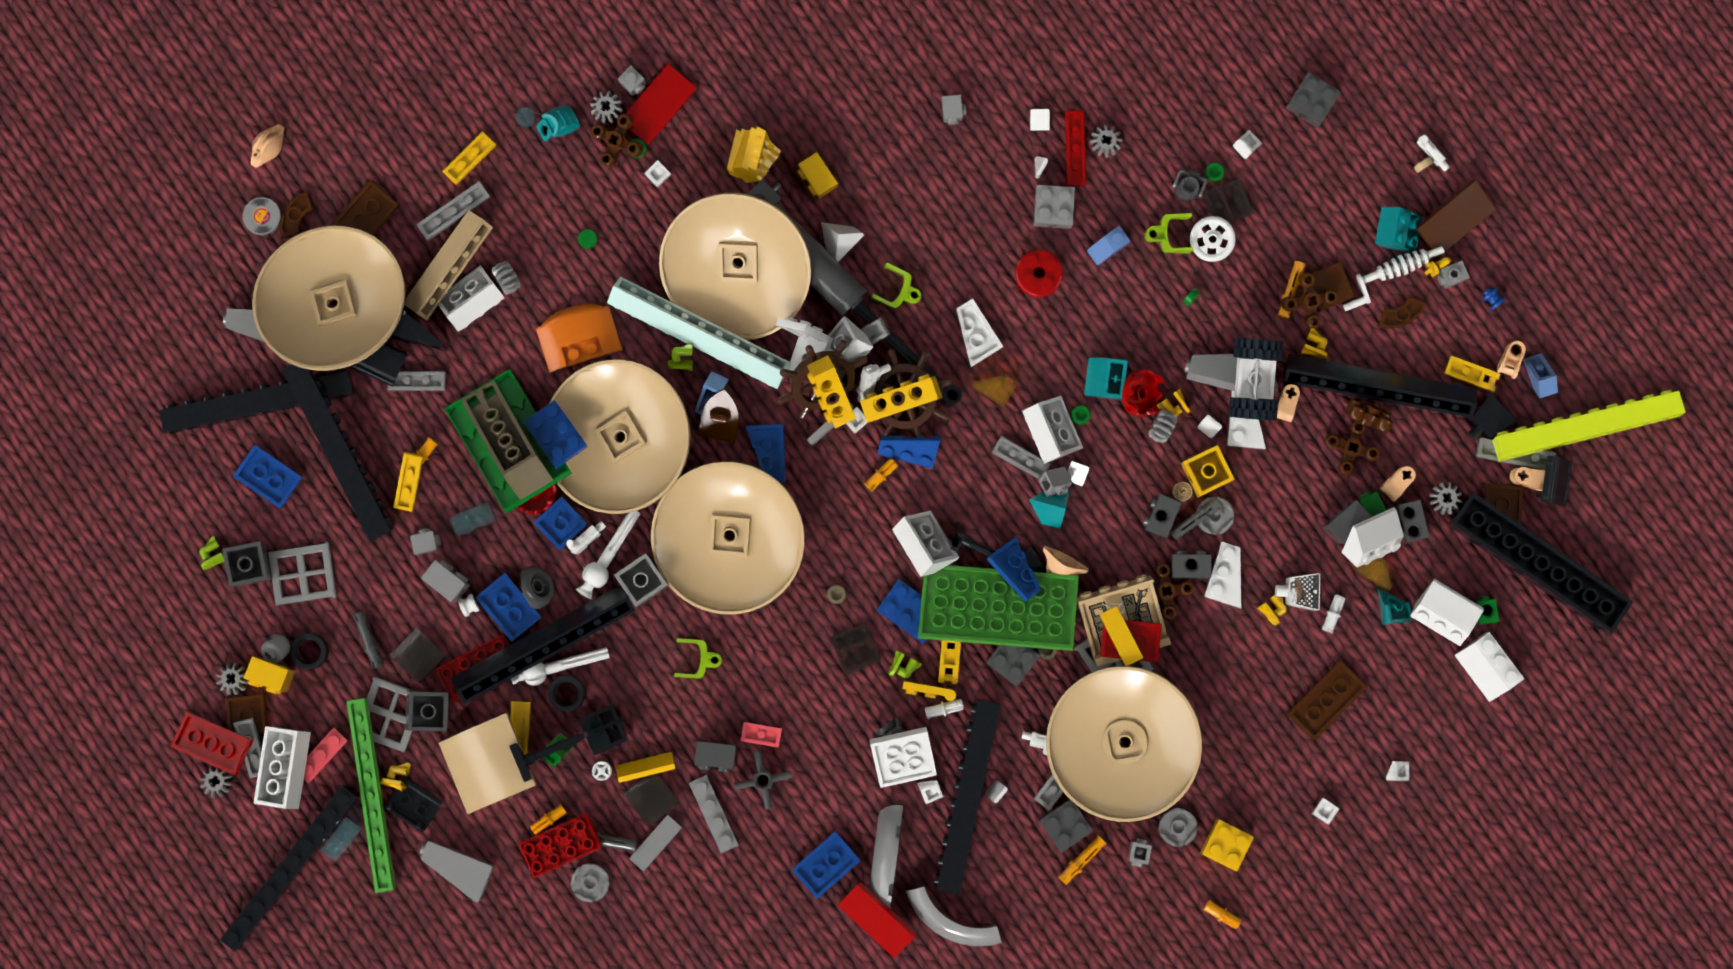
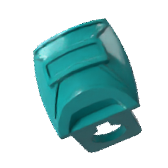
M569 105L558 106L541 115L543 119L536 126L545 142L552 136H564L580 128L578 119ZM543 125L548 128L547 135L543 131Z

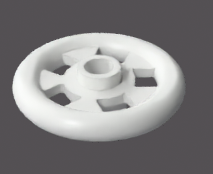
M1209 216L1199 220L1190 233V245L1194 249L1193 252L1199 258L1208 262H1216L1226 258L1234 249L1236 242L1235 232L1231 224L1217 216ZM1209 224L1211 230L1204 233L1202 228ZM1219 225L1225 229L1223 234L1216 230ZM1212 235L1216 237V242L1214 243L1209 241V237ZM1203 237L1205 245L1199 247L1197 239ZM1222 239L1228 240L1225 248L1220 247ZM1208 248H1216V254H1208Z

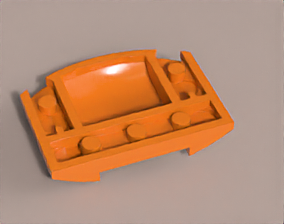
M597 304L571 306L554 313L536 329L549 373L623 351L609 306L604 307Z

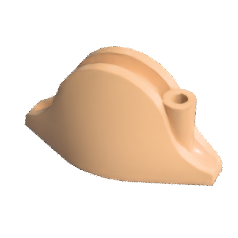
M277 124L260 132L255 137L251 156V165L258 168L274 159L280 153L285 127Z
M1044 545L1043 552L1047 558V573L1078 575L1088 572L1089 568L1074 558Z

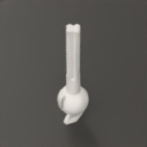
M638 511L627 513L597 563L591 562L584 568L582 578L585 583L576 588L584 597L592 600V590L594 587L601 588L607 583L609 578L607 567L640 516Z
M605 647L545 664L540 662L511 678L512 684L514 685L519 681L525 680L528 685H539L546 680V675L610 658L608 649Z

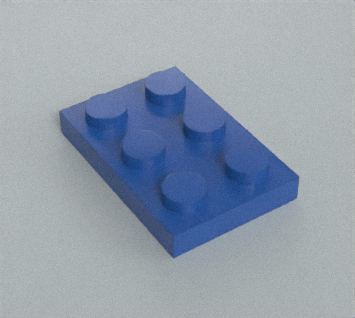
M555 400L524 421V424L556 469L588 447Z
M257 445L253 446L233 475L234 478L279 509H282L303 479L302 476Z
M506 573L475 597L511 642L515 641L542 618L536 609L530 607L522 592Z
M898 579L876 611L924 644L927 640L918 639L922 595Z
M835 831L797 864L792 871L814 897L818 899L861 860Z

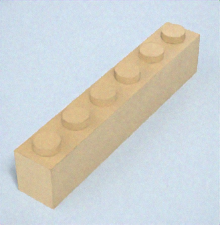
M468 210L408 294L404 305L427 321L493 227Z

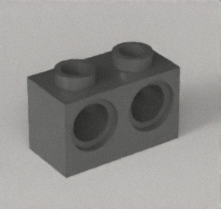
M1421 500L1395 506L1404 535L1402 538L1403 543L1429 538ZM1405 508H1410V509H1411V511H1412V516H1411V518L1405 517V515H1404V509H1405ZM1410 526L1415 527L1417 530L1415 537L1410 536L1408 533Z

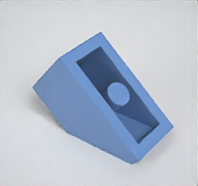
M1118 226L1091 246L1087 252L1095 264L1099 266L1129 245L1130 240L1122 228Z
M1540 353L1524 358L1529 379L1538 397L1543 398L1558 393L1557 376L1543 354Z
M711 371L703 385L694 412L701 415L708 399L718 391L726 389L729 379Z

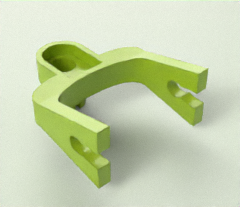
M1192 213L1165 214L1160 220V226H1151L1146 230L1144 234L1145 240L1148 242H1160L1164 253L1189 254L1193 252V247L1172 248L1167 236V227L1170 219L1188 220L1192 217ZM1150 232L1155 235L1154 238L1150 236Z
M886 263L884 268L903 276L902 289L893 302L887 301L875 294L871 295L870 299L893 309L899 307L903 301L910 304L919 302L921 293L918 289L910 286L911 274ZM912 292L917 294L916 299L911 297Z
M676 639L678 643H694L699 646L700 665L695 674L674 673V677L700 679L704 676L706 668H717L721 665V656L718 653L707 652L705 641ZM714 656L718 659L716 664L711 662V658Z

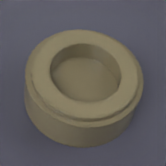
M833 585L827 591V598L833 604H840L846 598V591L840 585Z
M1037 648L1038 654L1045 660L1052 659L1057 653V650Z

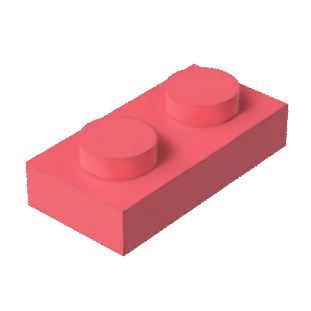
M744 722L741 741L779 748L782 728Z

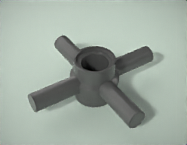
M761 751L755 752L754 758L757 772L753 779L735 782V790L755 786L756 789L762 791L765 810L772 809L769 789L772 787L773 782L791 779L792 774L791 771L771 774L764 768ZM760 775L768 777L769 782L766 786L759 785L758 777Z

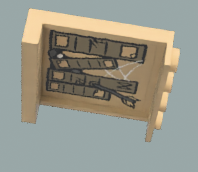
M1139 575L1136 577V580H1123L1118 582L1116 586H1103L1099 588V591L1093 593L1091 591L1083 592L1077 597L1082 621L1097 667L1121 660L1100 657L1103 622L1099 615L1116 606L1124 620L1162 624L1160 648L1171 645L1153 586L1154 581L1150 575Z

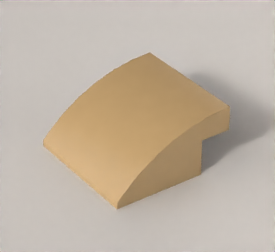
M508 713L439 742L467 814L537 785L532 772V779L527 782L523 781L509 746L517 743L523 752Z

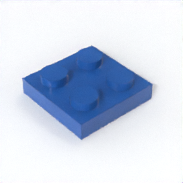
M562 496L533 522L559 551L566 546L568 540H573L588 526Z

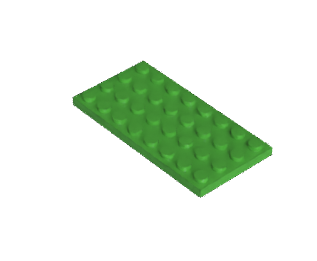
M947 565L936 573L926 575L923 578L918 639L1073 651L1079 576L1033 572L1041 590L1025 602L996 569Z

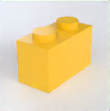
M817 152L798 164L799 170L797 173L803 181L807 180L810 185L808 189L813 197L817 195L820 199L838 187L837 181Z

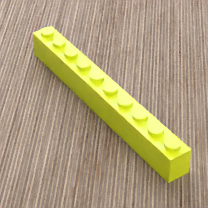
M1666 390L1661 392L1660 396L1654 397V394L1642 397L1643 400L1640 401L1630 399L1625 401L1624 405L1618 406L1617 403L1606 406L1604 410L1594 408L1589 410L1588 414L1582 415L1581 412L1570 415L1568 419L1563 420V417L1552 419V423L1545 424L1543 421L1533 424L1534 427L1527 429L1526 426L1516 428V432H1499L1492 440L1498 462L1680 417L1686 413L1680 392Z

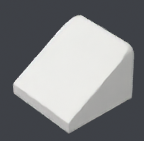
M1031 109L1030 131L1049 130L1050 109Z
M1248 130L1235 142L1233 147L1246 159L1262 142Z
M1210 415L1205 416L1198 425V429L1209 438H1213L1222 428V425Z
M1071 461L1067 472L1070 474L1074 484L1083 486L1090 467Z
M995 780L987 789L985 795L994 803H998L1008 788L998 780Z

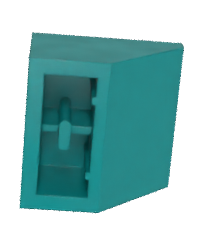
M1381 207L1375 244L1386 249L1412 253L1416 251L1419 236L1416 227L1421 223L1422 216L1401 207Z
M1089 357L1084 396L1122 400V390L1126 379L1128 361Z

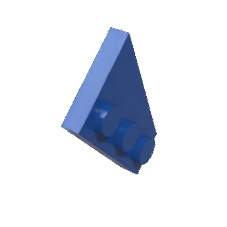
M784 425L745 426L761 470L770 474L779 482H786Z

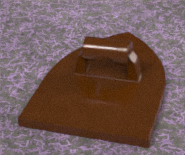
M726 389L715 393L704 405L700 417L698 436L735 443L739 412L736 402Z

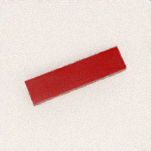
M1084 110L1065 111L1067 187H1086Z

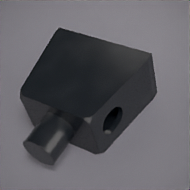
M1490 394L1484 398L1473 413L1472 418L1469 419L1474 427L1467 434L1474 441L1481 435L1486 439H1490L1513 424L1516 419Z

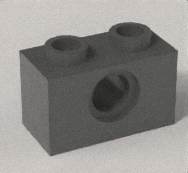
M1162 494L1154 497L1150 505L1153 510L1150 515H1146L1143 525L1146 526L1144 531L1167 539L1181 502ZM1157 511H1163L1166 514L1164 521H1159L1156 518Z
M1176 551V554L1171 555V578H1211V555H1206V551H1195V555L1187 554V551ZM1188 559L1195 561L1196 567L1194 570H1189L1186 567Z

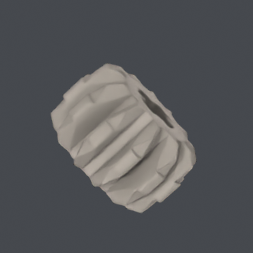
M607 91L606 96H604L603 92H600L601 98L593 97L597 103H590V106L595 108L591 110V114L596 115V121L602 118L603 124L606 123L607 119H609L610 123H613L612 117L614 116L616 119L619 117L616 112L621 113L623 111L622 108L618 107L622 102L617 100L618 96L616 94L611 97L610 91ZM605 104L607 106V104H609L610 110L607 111L605 109V111H603L604 109L602 106Z
M1104 125L1103 131L1100 127H1097V133L1092 132L1091 136L1094 139L1090 140V144L1095 145L1092 151L1099 150L1097 156H1101L1102 152H1104L1105 158H1108L1109 152L1114 156L1116 154L1115 150L1121 149V146L1118 144L1122 143V139L1117 138L1120 135L1119 131L1113 133L1115 127L1112 126L1109 131L1108 126ZM1103 138L1105 140H1110L1109 145L1107 143H1102Z
M500 262L492 268V274L504 294L508 295L520 288V281L509 262Z
M1159 411L1149 430V437L1153 438L1156 442H1166L1175 428L1177 416L1170 411Z
M1448 482L1446 486L1443 483H1439V488L1436 486L1432 488L1436 494H1429V497L1434 498L1429 503L1430 505L1436 504L1433 509L1434 511L1440 509V514L1443 515L1446 511L1448 514H1452V509H1459L1456 503L1461 504L1462 500L1457 499V497L1461 496L1462 493H1455L1458 489L1457 486L1451 489V483ZM1444 495H1448V496H1449V497L1447 498V500H1448L1447 502H1443V499H1444L1443 496H1444Z
M227 663L226 668L220 667V671L223 674H216V677L221 678L216 684H223L220 691L227 689V695H231L232 691L235 695H238L239 689L245 691L246 688L242 685L248 684V680H244L245 673L243 671L245 667L239 668V663H234L233 667L231 663ZM230 675H235L234 679L236 682H230Z
M212 765L209 766V771L203 770L206 777H200L199 780L205 781V784L200 785V788L207 787L204 794L211 792V797L215 798L217 794L219 797H223V791L226 793L230 792L227 785H233V782H228V779L233 777L232 774L226 775V771L217 767L215 769ZM218 777L217 780H220V784L213 783V779Z

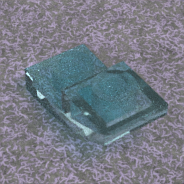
M488 502L450 518L457 536L474 531L477 527L492 523L495 520Z
M345 818L320 851L336 862L360 832L361 828L348 818Z

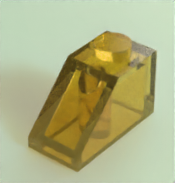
M997 376L975 381L971 387L1004 407L1015 390L1016 385H1014L1015 381L1007 376L1004 378Z
M1377 558L1367 565L1364 564L1355 568L1354 571L1384 590L1389 591L1392 588L1386 560L1383 558Z

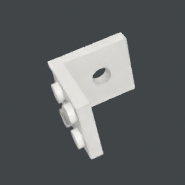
M786 317V319L778 318L777 326L799 336L788 370L794 371L798 364L808 357L805 350L807 345H811L815 353L830 351L834 338L822 333L823 329L816 326L811 327V323L803 320L798 323V320L791 317Z

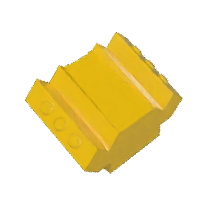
M751 127V130L741 129V131L736 129L727 171L730 175L741 178L746 183L761 181L771 165L777 160L781 150L770 141L767 132L759 127L756 129Z

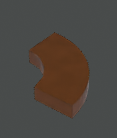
M308 191L295 197L285 209L280 221V235L282 239L300 234L303 218L308 213L314 211Z
M1408 296L1400 307L1394 309L1384 308L1377 327L1395 329L1411 323L1422 313L1426 302Z

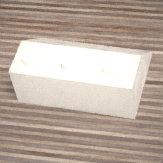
M480 265L451 286L438 305L459 332L475 319L484 315L490 308L499 304L504 299V296Z
M845 316L828 335L834 338L830 351H835L841 340L846 341L847 345L842 354L850 362L866 356L873 348L868 336ZM837 364L835 365V369L842 367ZM844 374L839 376L840 380L843 379Z
M1061 396L1037 403L1022 411L1044 464L1083 449Z
M1393 507L1353 525L1342 553L1356 567L1364 564L1367 565L1371 561L1382 558L1386 554L1395 552L1400 548L1404 535L1397 510Z
M931 511L904 516L892 529L920 577L934 574L959 558L956 551L950 549L949 540Z
M1434 579L1416 601L1410 616L1461 646L1470 635L1484 608Z
M1490 632L1483 633L1454 655L1489 702L1524 680V677Z

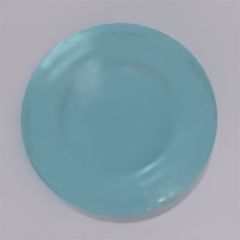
M521 108L516 113V121L521 127H530L535 122V114L529 108Z

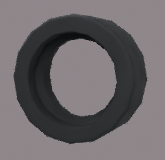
M303 633L297 636L290 647V656L293 662L303 669H316L322 666L329 654L326 641L320 635L314 633ZM306 640L316 641L320 646V656L314 662L307 663L299 657V646Z
M563 675L557 677L552 681L548 689L550 703L560 711L570 712L576 710L585 699L586 691L584 685L574 676ZM564 682H571L578 690L576 701L569 705L560 703L555 695L557 687Z

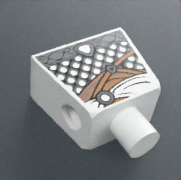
M1320 574L1286 578V585L1275 586V596L1285 597V605L1312 611L1320 610Z

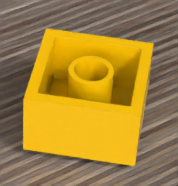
M1218 445L1181 463L1197 498L1235 480Z
M252 656L244 679L249 680L248 684L252 686L267 687L266 691L273 694H281V692L288 691L295 670L272 663L261 657Z
M1216 819L1200 854L1237 872L1254 837Z

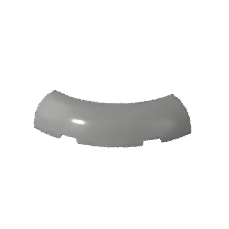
M902 805L885 807L878 815L869 890L889 908L891 906L903 812Z
M924 885L905 891L918 917L931 930L943 938L967 946L983 947L1002 943L996 924L984 927L966 926L942 914L930 900Z

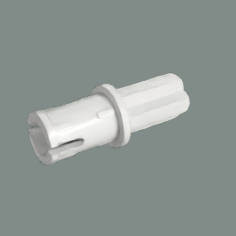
M1340 595L1334 596L1329 611H1326L1328 614L1322 630L1333 634L1337 620L1341 618L1340 613L1345 602L1344 597Z
M961 699L946 703L942 701L941 704L925 707L927 719L961 711L964 709Z

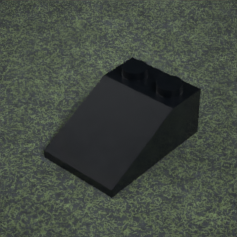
M402 312L401 318L390 338L447 352L448 348L415 321L408 312Z

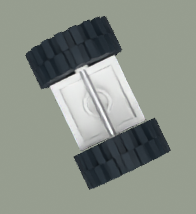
M1235 338L1233 357L1239 358H1237L1234 397H1230L1228 417L1277 420L1279 401L1266 399H1273L1276 361L1271 360L1282 361L1284 341Z

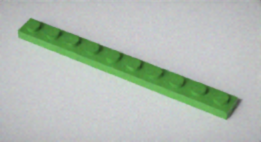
M368 699L347 701L375 893L396 890Z

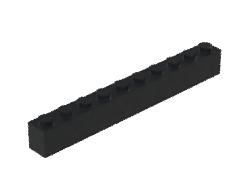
M1288 354L1284 366L1283 383L1470 418H1472L1477 405L1476 388Z
M292 364L283 368L282 371L369 541L393 530L392 526H394L389 515L386 516L383 512V509H385L384 504L380 498H376L374 494L376 489L371 481L368 482L365 476L367 471L363 464L360 465L356 459L359 457L354 447H350L348 443L350 438L346 430L341 429L339 425L341 420L338 414L332 412L330 408L332 406L331 400L328 395L324 396L321 390L323 385L320 379L315 378L313 374L315 370L300 368Z
M337 369L334 370V374H315V378H319L323 385L321 390L324 396L328 395L330 400L355 395L352 376L349 371ZM286 380L277 382V386L270 387L269 384L258 386V390L251 391V388L242 389L239 394L233 395L232 392L223 393L220 398L214 399L213 396L204 397L202 401L196 403L195 400L185 401L183 405L177 407L176 404L164 406L165 409L159 410L163 433L172 434L301 406Z
M620 585L451 677L450 680L463 704L634 612L635 609Z
M977 699L976 703L973 702L970 714H974L973 721L968 722L966 732L970 733L968 741H964L962 752H966L964 760L960 759L958 771L962 772L960 779L956 778L954 790H957L956 798L952 797L950 809H953L952 817L948 816L946 824L949 832L948 836L944 835L942 847H945L944 855L940 854L938 866H941L939 874L936 873L934 885H937V890L960 895L1001 704Z
M342 785L221 937L220 941L234 952L242 948L361 796L347 785Z

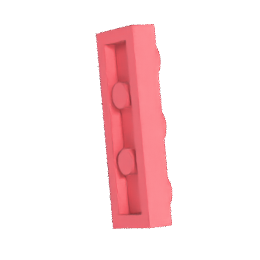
M335 727L307 756L304 780L308 784L312 782L349 741Z

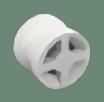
M469 594L465 599L457 600L465 617H468L472 612L480 611L473 594Z
M605 761L597 762L592 768V775L597 780H607L612 775V767Z

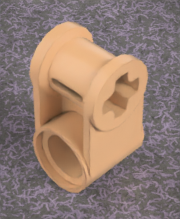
M1513 341L1507 344L1498 363L1497 373L1502 372L1510 375L1512 379L1517 377L1526 351L1525 345L1522 342ZM1513 345L1518 346V355H1514L1511 352Z
M1290 384L1282 388L1278 398V419L1288 422L1292 421L1300 396L1297 386ZM1292 388V392L1295 393V395L1290 396V398H1288L1286 390H1290Z
M1408 466L1400 467L1379 489L1393 502L1396 501L1414 481L1416 476L1414 469ZM1407 471H1408L1409 473L1407 474V476H1408L1409 478L1403 479V478H1402V477H1403V473H1402V472H1407Z
M1520 467L1510 472L1509 479L1513 484L1543 491L1544 470Z

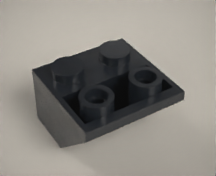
M610 705L580 719L579 722L585 733L620 717L615 705ZM622 722L586 737L593 755H597L628 741L629 737Z

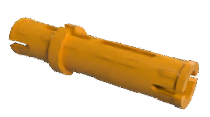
M1294 261L1285 294L1281 297L1282 300L1289 296L1290 292L1292 293L1291 297H1296L1299 287L1298 277L1303 273L1306 266L1305 263ZM1297 274V278H1296L1294 287H1292V284H1293L1295 275ZM1280 306L1278 316L1289 319L1290 312L1285 311Z
M1097 835L1074 861L1071 860L1069 862L1070 865L1058 878L1065 885H1068L1107 843Z

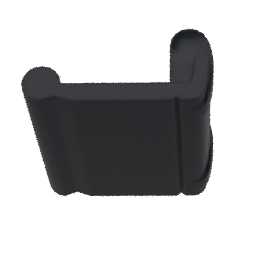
M384 343L375 353L351 365V367L393 387L409 354Z
M1547 456V459H1541V463L1546 464L1542 493H1536V497L1541 498L1543 502L1566 507L1572 461L1557 456Z
M404 776L402 782L407 786L406 790L403 789L402 792L396 789L384 808L413 826L417 831L423 833L444 801Z

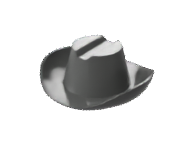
M528 566L521 570L522 595L533 609L545 607L553 598L555 590L551 576L543 569L535 566Z

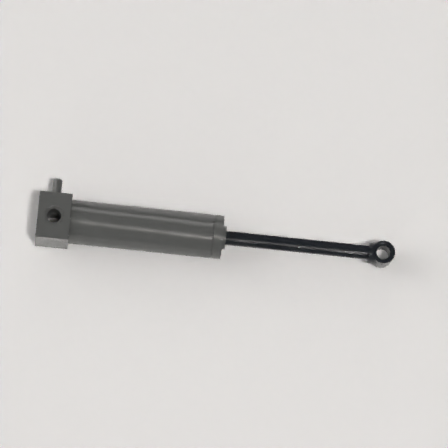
M761 180L747 193L773 204L794 222L809 250L812 269L810 285L840 315L845 316L849 311L852 312L854 310L868 324L879 319L862 303L864 300L863 296L868 290L779 205L781 197L776 193L781 188L779 182L770 187ZM887 327L890 335L883 339L908 363L917 365L920 358ZM925 364L924 369L928 371L932 377L936 376L937 381L942 380ZM956 385L940 389L943 397L940 399V402L947 408L954 407L962 398V391ZM947 393H952L955 400H950L947 397Z

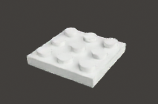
M926 727L869 739L880 788L937 775Z

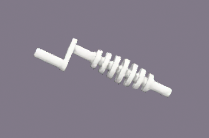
M1440 246L1430 251L1421 249L1419 250V255L1417 251H1413L1412 257L1409 253H1405V260L1402 255H1398V263L1395 258L1390 259L1391 266L1388 262L1383 263V269L1379 265L1373 273L1361 276L1360 273L1357 274L1356 279L1363 297L1343 304L1345 312L1366 303H1371L1365 283L1378 278L1384 281L1386 280V275L1389 279H1393V273L1396 277H1401L1400 270L1403 275H1407L1408 268L1413 272L1415 271V264L1419 269L1422 267V261L1426 265L1429 263L1430 258L1443 254V247Z

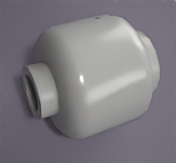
M278 634L270 636L261 646L263 657L272 663L282 661L290 651L288 639Z

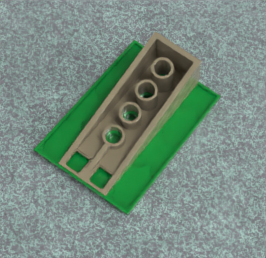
M510 369L444 408L506 514L572 474L566 463L557 469L524 424V421L536 412Z

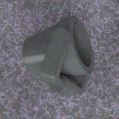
M1181 168L1177 173L1172 188H1175V193L1179 200L1192 202L1197 197L1201 198L1207 184V178L1200 175L1199 172ZM1181 173L1188 176L1178 181ZM1197 180L1204 181L1201 190Z
M895 717L872 734L873 739L901 733L903 727L900 719Z

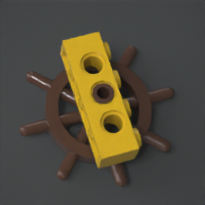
M841 340L838 343L835 351L815 353L813 347L807 345L805 350L808 357L801 361L794 371L788 369L780 370L781 376L791 378V392L780 396L777 399V403L784 404L795 398L803 406L799 414L800 420H805L811 409L826 410L823 414L827 422H832L836 429L856 419L847 395L851 390L856 391L860 384L854 383V369L867 363L868 358L862 356L850 362L842 354L847 345L845 340ZM836 364L842 366L838 369H835ZM844 374L843 379L840 380L839 376ZM803 381H809V383L801 386ZM812 390L809 397L804 395V393Z
M889 349L888 356L892 365L891 371L881 375L879 381L876 382L873 393L864 395L865 399L860 401L862 406L860 411L865 415L867 423L882 418L888 424L883 436H891L895 427L900 429L913 428L916 438L917 436H923L920 425L927 422L932 415L944 421L950 419V415L938 409L937 405L938 399L943 398L940 389L950 386L952 380L946 378L937 381L936 376L932 377L924 369L929 358V352L927 351L922 353L917 365L910 363L899 364L895 350ZM902 372L912 373L909 381L905 382ZM894 374L899 388L887 382ZM917 406L925 410L918 418L914 407ZM905 410H907L909 421L899 419Z

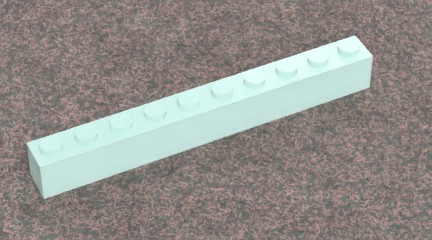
M621 276L612 288L607 303L684 343H692V346L701 352H705L769 386L778 389L784 377L780 375V370L788 369L791 362Z

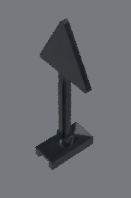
M958 521L955 524L957 534L955 533L954 536L950 534L948 537L950 549L958 552L961 545L970 547L987 556L996 552V550L966 535L964 524ZM1029 546L1025 552L1029 568L1033 572L1047 573L1045 566L1033 548Z
M623 717L534 753L529 752L524 755L517 743L509 747L523 781L527 782L532 779L529 765L536 763V760L576 744L586 737L625 720Z

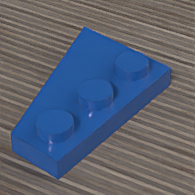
M882 436L877 455L933 469L941 436H934V438H925L924 436H917V438Z
M1015 537L990 555L987 560L1026 602L1039 593L1041 587L1033 570L1029 568L1025 553L1021 551L1018 545L1019 541Z

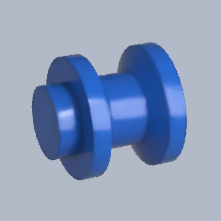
M1489 287L1482 293L1484 296L1482 300L1490 302L1491 311L1506 299L1505 296L1500 297L1497 294V287L1494 289Z

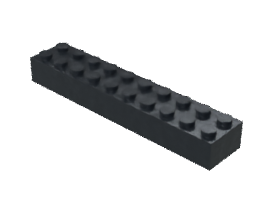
M1474 492L1466 496L1459 509L1447 524L1605 634H1612L1633 604L1632 600Z

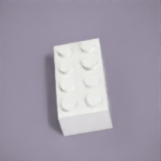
M265 726L253 804L299 810L311 732Z

